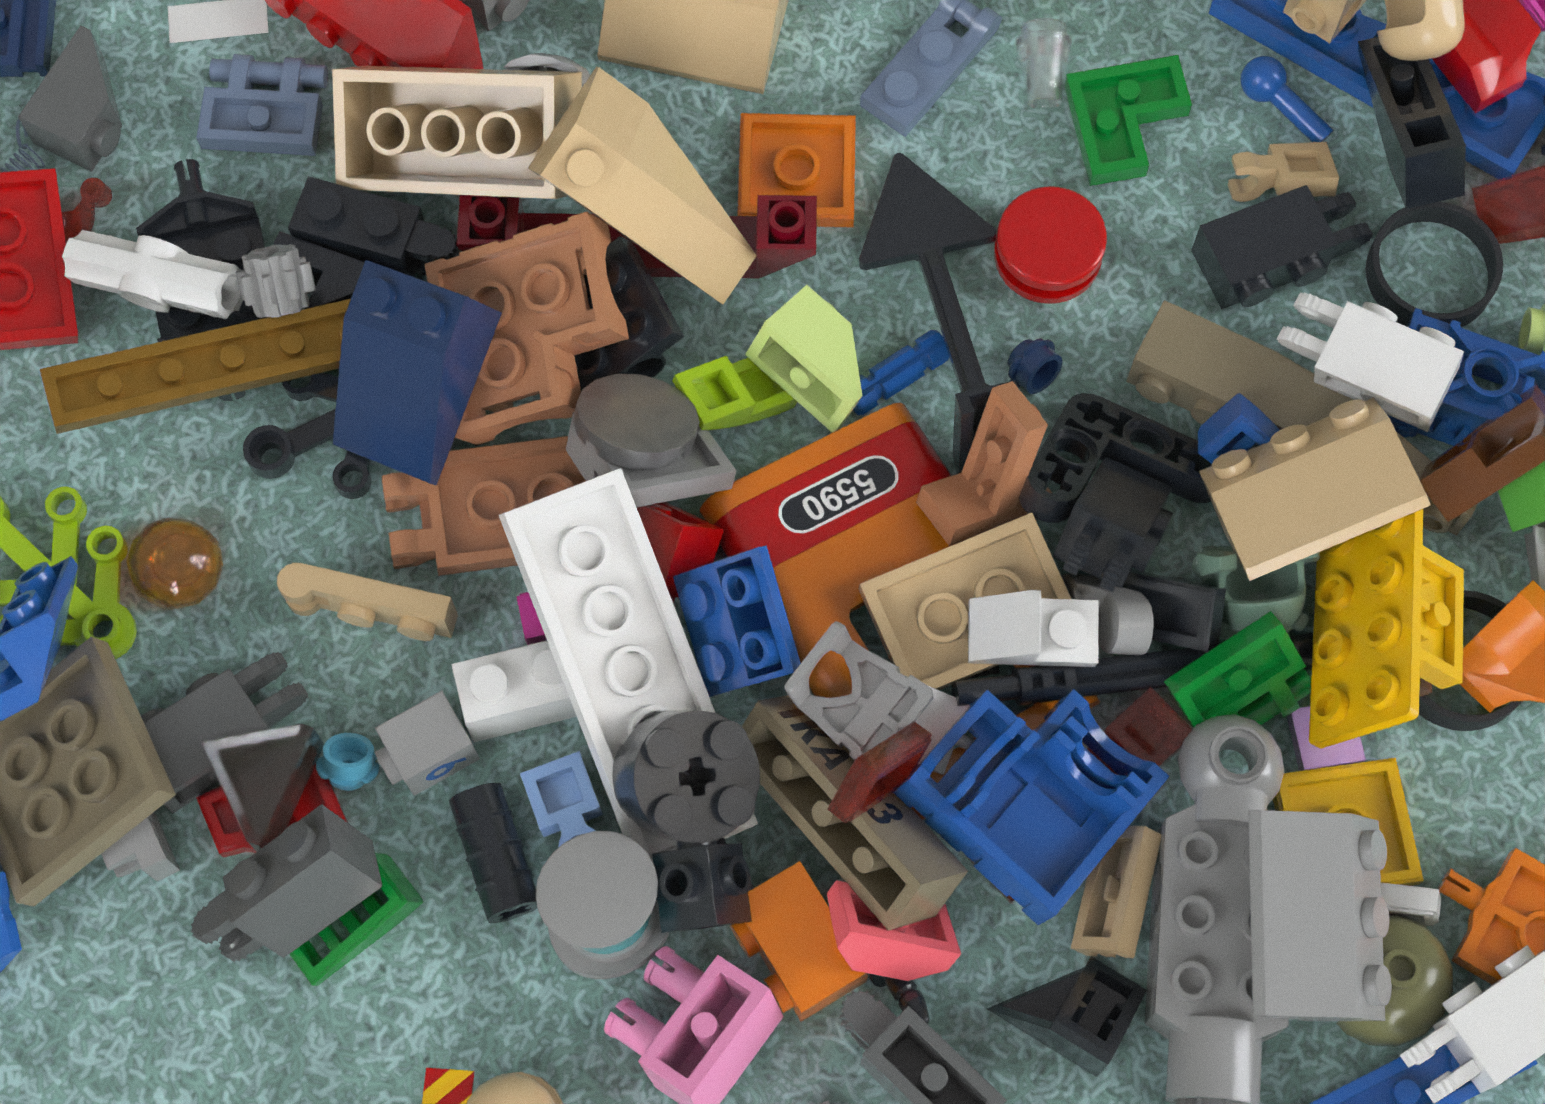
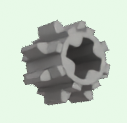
M271 245L252 250L250 253L242 256L244 270L236 271L241 299L245 300L246 306H253L256 317H281L300 312L301 309L310 305L307 292L316 290L310 262H306V257H299L298 248L295 245Z

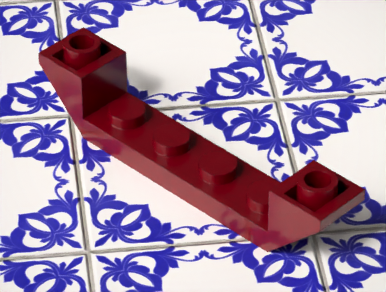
M460 195L457 247L460 251H466L494 241L503 242L512 239L515 234L549 223L556 225L568 221V217L577 214L524 213L520 197ZM757 195V216H729L756 254V258L742 278L759 279L816 255L817 196ZM608 225L611 242L619 236L628 239ZM633 242L652 277H682Z

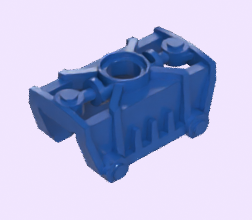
M1415 308L1407 327L1418 332L1421 327H1429L1441 331L1454 339L1456 342L1454 347L1464 351L1460 367L1428 432L1390 415L1388 417L1395 431L1402 437H1414L1417 434H1421L1454 446L1486 420L1500 417L1517 406V404H1520L1522 401L1520 395L1535 384L1545 396V352L1542 351L1540 355L1463 329L1459 321L1452 320L1449 324L1423 315L1421 309ZM1472 375L1503 385V387L1494 391L1484 390L1474 382Z

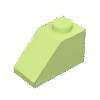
M808 285L803 287L764 322L745 354L832 433L841 428L863 396L852 324Z

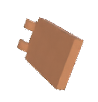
M568 436L451 450L437 485L427 483L405 473L383 475L382 484L386 511L391 513L410 510L420 505L423 528L389 532L394 569L419 566L432 559H436L438 576L518 566L498 515L586 481L566 451Z

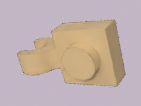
M1327 142L1269 144L1267 155H1257L1252 152H1241L1232 155V164L1236 175H1249L1244 179L1228 180V188L1232 199L1235 201L1246 202L1254 200L1270 188H1275L1278 196L1305 185L1308 186L1313 197L1336 195L1339 175Z

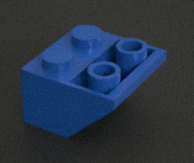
M767 545L673 576L698 668L709 697L792 674L801 664Z

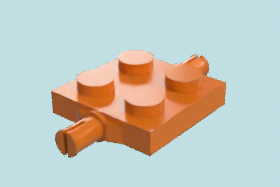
M1515 848L1508 853L1495 880L1484 888L1458 874L1454 869L1450 868L1442 879L1443 882L1438 887L1439 892L1471 910L1468 918L1467 932L1451 960L1452 962L1493 985L1502 978L1494 967L1527 945L1534 955L1545 950V864Z

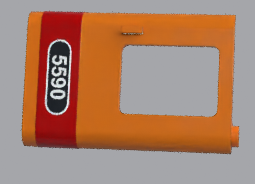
M893 403L734 481L732 489L715 492L702 504L700 514L705 521L724 530L719 544L727 557L767 545L800 663H802L835 621L845 625L851 639L868 650L849 618L851 612L865 605L858 589L859 584L950 547L916 501L921 486L952 475L903 403ZM831 650L816 664L809 677V688L814 696L832 698L852 694L850 670L842 655ZM1013 665V666H1014L1015 668H1017V667H1033V666H1035V665ZM1097 695L1083 697L1089 702L1090 709L1100 704ZM1059 700L1034 703L1032 707L1016 716L1021 717L1033 731L1045 721L1044 717ZM961 747L953 749L944 774L932 771L930 777L938 783L966 750ZM891 753L878 772L896 790L918 764ZM913 806L911 807L922 820L925 819Z

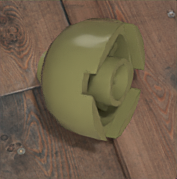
M1389 915V929L1386 936L1383 937V963L1390 973L1392 992L1389 1003L1385 1005V1021H1338L1336 1024L1347 1035L1368 1045L1397 1047L1424 1036L1435 1023L1442 1019L1446 1009L1441 1003L1450 998L1453 993V967L1443 944L1426 926L1405 916Z

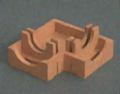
M583 212L568 217V221L556 225L549 223L515 234L512 239L503 242L494 241L460 252V256L447 260L441 258L425 264L428 283L462 294L502 312L455 438L474 445H480L493 441L495 436L503 430L519 424L546 419L571 418L581 394L574 355L629 339L626 320L617 307L607 277L605 257L607 246L610 244L611 239L606 222L589 212ZM584 274L588 277L593 309L589 307ZM540 394L539 400L513 406L514 401ZM485 410H489L494 413L486 415Z

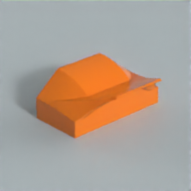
M1534 580L1522 589L1463 648V681L1460 685L1489 713L1495 708L1511 701L1545 703V591Z

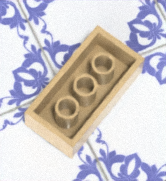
M357 66L332 69L336 184L365 191L558 199L567 196L528 169V167L581 90L582 72Z

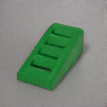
M375 853L382 881L381 889L389 899L387 903L383 904L374 892L361 902L371 915L365 922L362 921L353 908L339 917L350 933L344 941L331 924L318 933L331 950L323 959L309 940L289 954L312 986L320 985L424 903L422 897L389 855Z

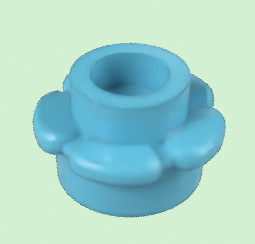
M340 733L332 736L325 742L323 757L317 759L316 770L322 779H329L331 785L335 788L350 791L373 781L378 775L379 764L375 762L377 757L374 753V746L368 738L357 733Z

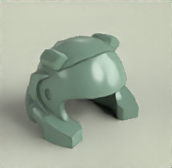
M1205 546L1203 551L1198 552L1193 558L1192 569L1196 576L1201 578V584L1226 588L1220 636L1227 640L1270 611L1282 623L1286 632L1292 629L1302 631L1309 622L1308 616L1302 612L1306 602L1304 564L1317 562L1320 556L1318 552L1249 581L1232 546Z

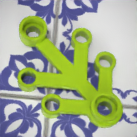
M67 486L58 487L51 491L45 500V510L54 522L51 561L10 523V509L0 497V548L24 572L42 562H47L51 567L70 556L78 565L80 523L86 517L87 505L75 489ZM65 500L75 501V507L70 513L66 515L57 514V508L60 503ZM105 525L95 528L86 540L87 551L96 562L93 602L77 587L76 575L68 614L73 619L66 620L60 646L77 645L79 647L90 637H94V628L98 623L112 621L113 627L111 632L107 636L97 639L108 642L115 659H118L132 647L136 638L137 627L130 611L119 604L121 562L127 556L128 544L118 529ZM110 538L117 540V545L112 552L108 554L98 553V547L102 541ZM0 580V606H6L11 601L16 589V580Z

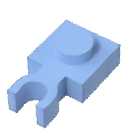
M580 751L520 773L543 837L561 831L558 845L560 847L563 843L578 835L595 831L586 825V821L599 817L603 813Z

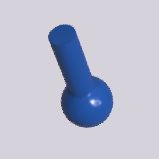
M1259 56L1250 60L1245 65L1241 73L1240 82L1244 93L1250 99L1256 102H1271L1311 142H1324L1334 130L1286 85L1287 74L1280 61L1270 56Z

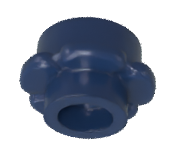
M1039 338L1033 341L1027 339L1018 344L1011 352L1007 362L1009 367L1008 376L1011 378L1010 381L1016 380L1018 388L1022 386L1030 394H1037L1046 389L1056 379L1062 368L1063 360L1055 352V345L1051 340Z

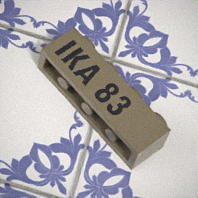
M789 695L758 700L742 727L746 731L747 737L751 741L758 758L760 784L888 931L935 917L965 877L968 870L915 811L894 794L895 789L881 774L868 781L875 772L866 773L865 770L857 776L853 783L849 780L841 787L846 776L849 778L861 768V765L857 762L854 764L855 760L849 756L850 751L845 746L840 748L814 721L795 706ZM861 780L863 781V783H865L864 785L858 787V789L853 791L859 784H861ZM847 789H849V793H850V794L847 795V796H845V797H843V798L841 799V797H842L845 793H847V792H846V791H848Z

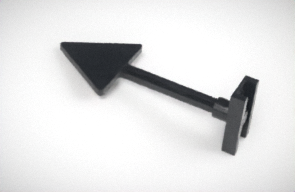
M896 153L859 257V267L862 270H870L911 260H916L920 264L961 391L955 394L952 452L955 467L959 474L962 473L992 388L1009 382L991 386L985 383L943 254L993 243L996 240V229L903 153Z

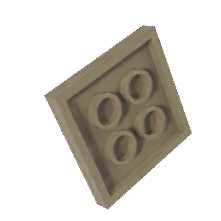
M90 637L50 670L37 703L0 721V863L6 873V878L16 903L36 906L176 795L108 642L94 637Z

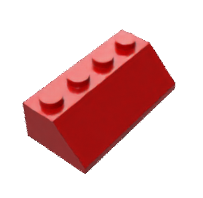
M265 0L268 6L281 17L288 19L293 15L305 23L310 34L325 47L333 48L336 44L349 53L351 60L356 66L484 68L472 9L459 0Z

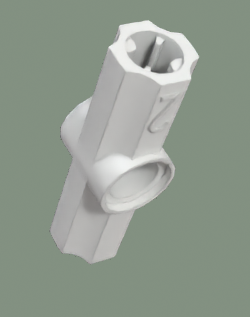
M82 230L76 237L68 239L62 255L65 262L64 276L73 283L117 293L127 301L153 311L166 313L169 312L172 306L215 318L227 319L232 312L239 311L243 301L236 277V271H240V269L236 265L190 255L180 247L155 237L142 235L138 236L137 242L111 235Z

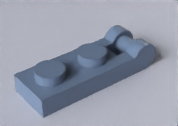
M941 0L932 15L861 94L860 106L906 137L996 33L1001 24L1002 16L989 7L981 10L969 2V0ZM955 21L969 29L962 38L949 30Z

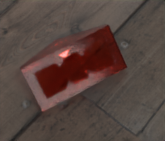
M1545 165L1472 188L1477 216L1491 229L1499 244L1545 237Z

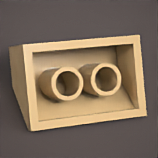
M605 0L597 54L598 60L763 94L789 0Z
M1374 397L1366 401L1351 400L1336 406L1329 413V416L1307 426L1292 425L1276 432L1268 443L1248 451L1238 449L1224 453L1213 461L1211 467L1199 471L1224 533L1234 552H1236V556L1249 581L1431 506L1390 418Z

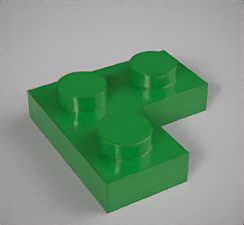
M1179 55L1068 73L1065 77L1064 88L1090 186L1147 176L1150 165L1139 125L1189 116L1192 107Z

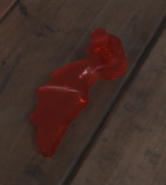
M96 177L86 179L80 187V194L82 196L80 203L74 210L62 212L66 244L69 238L76 237L82 230L91 232L95 221V207L103 208L110 203L112 199L111 188L102 180Z

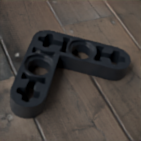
M1081 393L1074 395L1068 400L1036 456L1019 496L1022 508L1027 514L1033 513L1035 519L1046 523L1065 521L1070 517L1074 505L1088 485L1099 462L1108 457L1171 486V493L1196 503H1209L1212 501L1199 471L1211 467L1212 464L1198 453V440L1101 396ZM1131 442L1147 444L1157 454L1141 451L1133 446ZM1057 451L1072 453L1079 457L1083 463L1068 461L1059 456ZM1051 480L1061 485L1055 494L1046 491Z

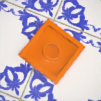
M741 113L737 216H757V195L817 196V227H854L856 115Z

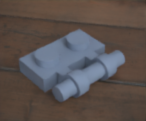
M234 54L232 60L211 59L209 66L210 80L213 82H228V87H204L196 136L201 149L316 156L323 104L319 93L303 92L305 87H327L328 69L326 65L306 64L304 58L285 57L283 63L255 61L253 55ZM254 84L280 86L279 91L253 89Z

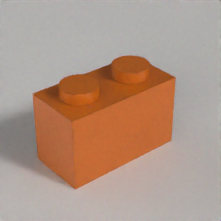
M798 861L748 892L752 922L730 925V928L749 958L759 952L771 972V975L763 979L765 986L770 988L782 1013L793 1008L802 1022L867 982L868 973L852 970L838 950L829 906L801 861Z

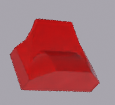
M1463 0L1465 30L1461 41L1450 52L1432 58L1474 113L1481 111L1521 88L1527 78L1526 61L1533 44L1541 32V28L1518 0Z

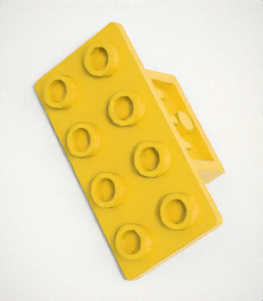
M1423 509L1319 552L1320 558L1316 562L1309 743L1320 749L1416 719L1419 715L1420 678L1440 689L1461 684L1463 681L1464 569L1423 546Z

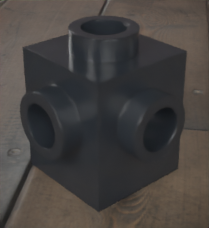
M716 840L705 843L677 841V850L652 854L658 879L656 901L659 908L661 933L699 930L752 922L748 896L751 877L748 864L743 856L742 843L716 844Z

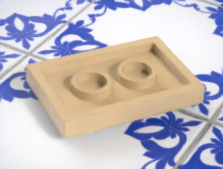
M1033 513L1024 515L859 584L858 588L890 662L899 667L901 674L907 677L912 675L924 684L937 690L952 685L954 681H962L1000 665L968 663V611L970 598L1027 590H1041V598L1071 599Z

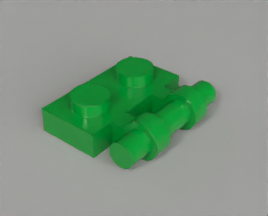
M1271 611L1164 681L1193 728L1213 716L1232 714L1252 719L1258 724L1263 725L1278 714L1283 718L1287 717L1300 708L1297 702L1311 693V677L1304 669L1306 665L1282 623Z

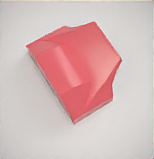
M836 880L827 892L837 948L854 971L910 981L948 971L961 955L946 904L943 905L935 917L888 931L847 882Z

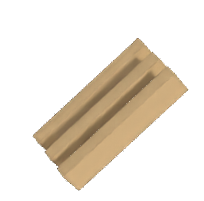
M1129 826L1088 875L1071 949L1090 957H1097L1098 954L1114 958L1116 954L1124 958L1135 957L1162 834L1146 826Z

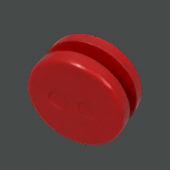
M1047 186L1024 192L1007 206L999 221L994 246V260L999 275L1012 291L1033 302L1055 304L1076 298L1092 285L1099 273L1107 244L1104 220L1097 208L1087 198L1073 190Z

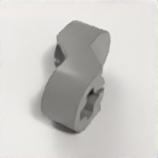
M1072 573L1062 575L1071 599L1098 600V645L1104 652L1109 654L1144 655L1148 651L1153 637L1154 621L1152 607L1142 593L1123 587L1122 589L1115 587L1114 591L1111 592L1100 587L1099 585L1102 580L1093 575H1074Z

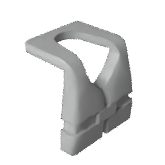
M837 621L831 624L784 686L795 706L814 721L840 748L845 746L850 751L849 756L852 759L856 760L859 758L856 762L860 765L863 762V768L868 766L875 756H877V759L883 756L890 749L889 747H891V750L894 749L900 742V734L896 736V740L893 735L899 733V730L906 728L910 724H912V727L934 699L932 688L912 675L907 678L900 673L898 666L854 642L845 625ZM831 650L842 655L850 670L852 694L832 698L811 695L809 677L819 660ZM888 738H890V739L883 745V747L880 748V745H879V744H881L882 742H885V740H887ZM873 749L872 752L869 755H867V759L865 758V755L862 756L866 752H870V750ZM880 761L875 763L868 772H877L878 766H882Z

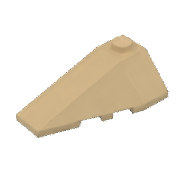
M596 66L528 169L719 303L724 304L756 258L755 252L649 103Z

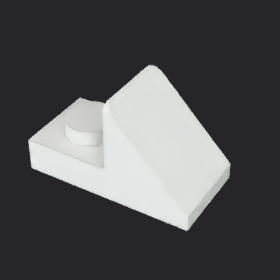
M1027 590L970 598L968 611V663L1095 667L1098 664V600L1041 598V590Z

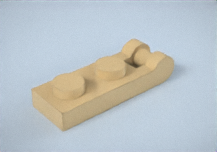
M303 563L288 564L280 570L277 576V586L280 593L286 599L289 608L300 616L315 614L322 608L338 612L337 617L340 620L359 627H373L374 621L397 625L399 633L416 640L432 641L434 634L452 638L458 614L452 598L449 596Z

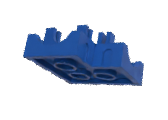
M1074 689L1053 706L1044 717L1045 721L1033 731L1021 717H1017L989 690H986L966 709L895 790L894 794L909 808L913 806L926 818L925 822L957 852L962 851L975 863L973 866L1006 897L1010 895L1023 907L1022 911L1037 925H1040L1057 915L1165 783L1169 775L1155 762L1142 760L1113 742L1098 726L1091 714L1089 702ZM968 730L976 737L975 741L941 780L936 783L930 777L932 771ZM1083 743L1087 747H1089L1098 757H1100L1109 767H1111L1117 774H1114L1111 770H1109L1099 759H1097L1088 749H1086L1083 746Z

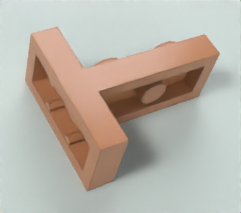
M1013 381L992 388L962 473L921 486L916 503L949 546L1027 515V512L1020 504L1019 496L1048 424L1042 418L1039 410L1028 401ZM1047 487L1046 491L1052 493L1051 490Z

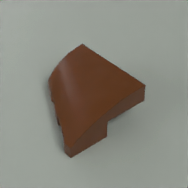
M1536 384L1520 395L1522 399L1520 404L1500 417L1486 420L1464 439L1425 466L1419 480L1425 492L1447 522L1545 461V396Z

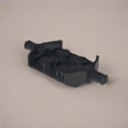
M186 159L189 179L183 161H178L174 165V171L176 172L180 194L136 228L138 236L145 235L162 239L180 247L190 255L234 264L240 270H244L242 256L250 253L252 250L265 247L259 215L253 202L203 190L199 162L194 159ZM245 300L242 301L239 311L232 312L227 319L215 318L171 306L169 312L156 311L161 337L157 340L162 342L268 317H256L253 306H246ZM245 390L234 393L237 400L245 396ZM232 394L219 396L223 401H233Z

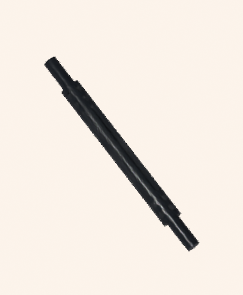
M1313 633L1289 635L1306 665L1304 669L1306 671L1312 670ZM1185 648L1145 653L1144 655L1100 658L1095 667L1040 665L1017 667L1012 669L1011 675L954 681L952 683V696L956 698L957 707L971 705L986 690H989L998 700H1015L1016 704L1020 706L1061 700L1073 689L1082 697L1167 687L1164 683L1166 679L1207 652Z

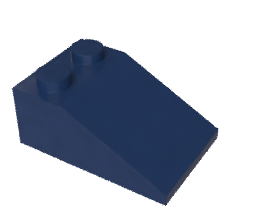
M366 260L343 321L333 445L427 483L437 485L502 312L462 294Z

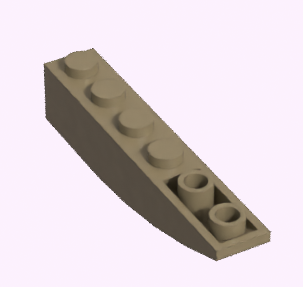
M1166 300L1163 301L1135 355L1126 382L1135 385L1136 390L1146 399L1161 404L1169 401L1190 411L1191 416L1200 424L1206 422L1238 393H1241L1257 406L1280 430L1292 425H1310L1328 417L1329 413L1336 406L1354 400L1315 383L1313 372L1280 353ZM1396 432L1420 479L1425 466L1432 461ZM1255 443L1252 447L1255 448L1260 445ZM1427 495L1431 506L1423 509V528L1435 533L1450 532L1457 536L1472 517L1477 505L1447 522Z

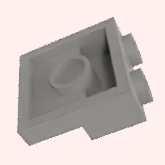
M575 412L572 414L566 451L584 479L587 481L621 468L636 508L732 489L736 469L708 430H701L698 426L691 453L684 459H682V455L672 458L670 466L656 470L629 469L611 464L597 456L598 448L587 439L586 445H584L577 437L573 421Z

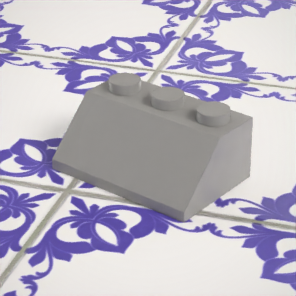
M1274 810L1248 811L1253 1016L1311 1022L1385 1021V1005L1390 1001L1392 984L1390 973L1383 963V937L1386 936L1389 929V911L1385 900L1381 897L1380 870L1386 864L1387 846L1384 835L1379 830V821L1351 813Z

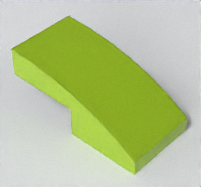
M723 356L675 374L672 380L675 387L683 392L695 406L701 430H717L745 425L786 412L797 404L793 397L748 357L731 363L727 356Z

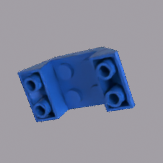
M72 556L51 567L47 562H42L25 571L15 581L16 589L11 601L2 610L4 616L0 623V721L39 701L63 638L78 565Z

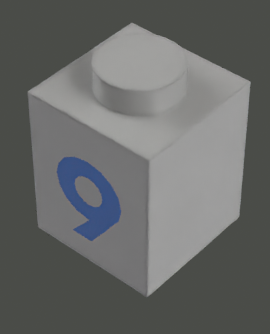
M443 691L434 694L375 727L384 747L374 753L392 785L404 780L414 796L480 759Z

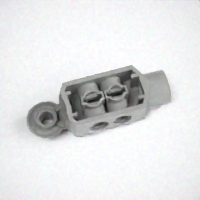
M1232 714L1213 716L1201 722L1184 739L1178 758L1181 781L1194 800V805L1167 817L1157 831L1162 835L1152 883L1145 1025L1169 1040L1165 1100L1171 1104H1260L1262 1042L1274 1038L1289 1025V1019L1253 1016L1248 811L1267 810L1269 803L1280 791L1284 775L1282 752L1272 734L1252 719ZM1222 750L1239 752L1246 759L1249 771L1244 774H1235L1228 771L1220 761L1219 752Z

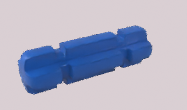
M937 330L926 332L915 340L916 345L913 348L910 345H906L870 368V375L868 377L862 374L859 375L863 396L852 411L857 415H864L879 405L877 400L880 397L885 400L889 399L925 375L923 371L927 367L930 370H934L948 361L950 357L941 333Z

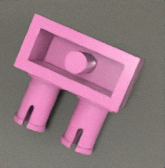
M664 946L655 953V956L664 962L662 967L653 960H650L644 972V981L651 986H656L680 1002V1006L668 1022L664 1024L637 1006L636 1002L630 998H624L615 1006L624 1013L623 1019L610 1012L605 1022L604 1031L610 1037L616 1038L641 1055L638 1062L655 1088L677 1103L720 1104L784 1016L770 988L721 956L717 955L706 971L703 972L677 955L673 949Z

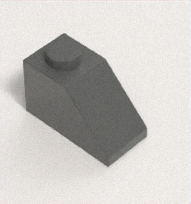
M80 25L18 118L33 144L92 172L101 157L109 156L116 148L120 139L122 123L103 54L91 30Z

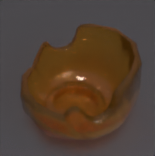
M165 517L147 524L132 540L126 566L132 588L138 597H142L164 610H173L198 605L217 588L223 569V558L218 540L209 530L192 520L180 517Z

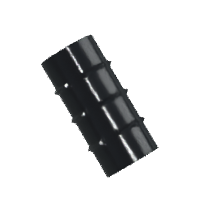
M501 783L482 784L453 796L449 800V804L456 822V831L461 838L467 857L465 860L470 866L476 884L475 891L480 897L488 923L509 921L536 910V888L532 879L534 875L528 867L523 851L524 845L521 843L522 840L519 839L513 821L514 816L509 809Z

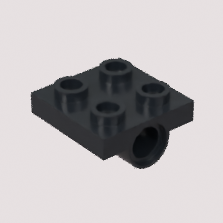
M621 236L607 246L605 261L611 292L618 309L626 320L629 339L574 355L581 391L594 380L614 374H640L654 378L666 365L663 352L684 337L635 245L631 240ZM584 274L589 307L593 309L588 277Z

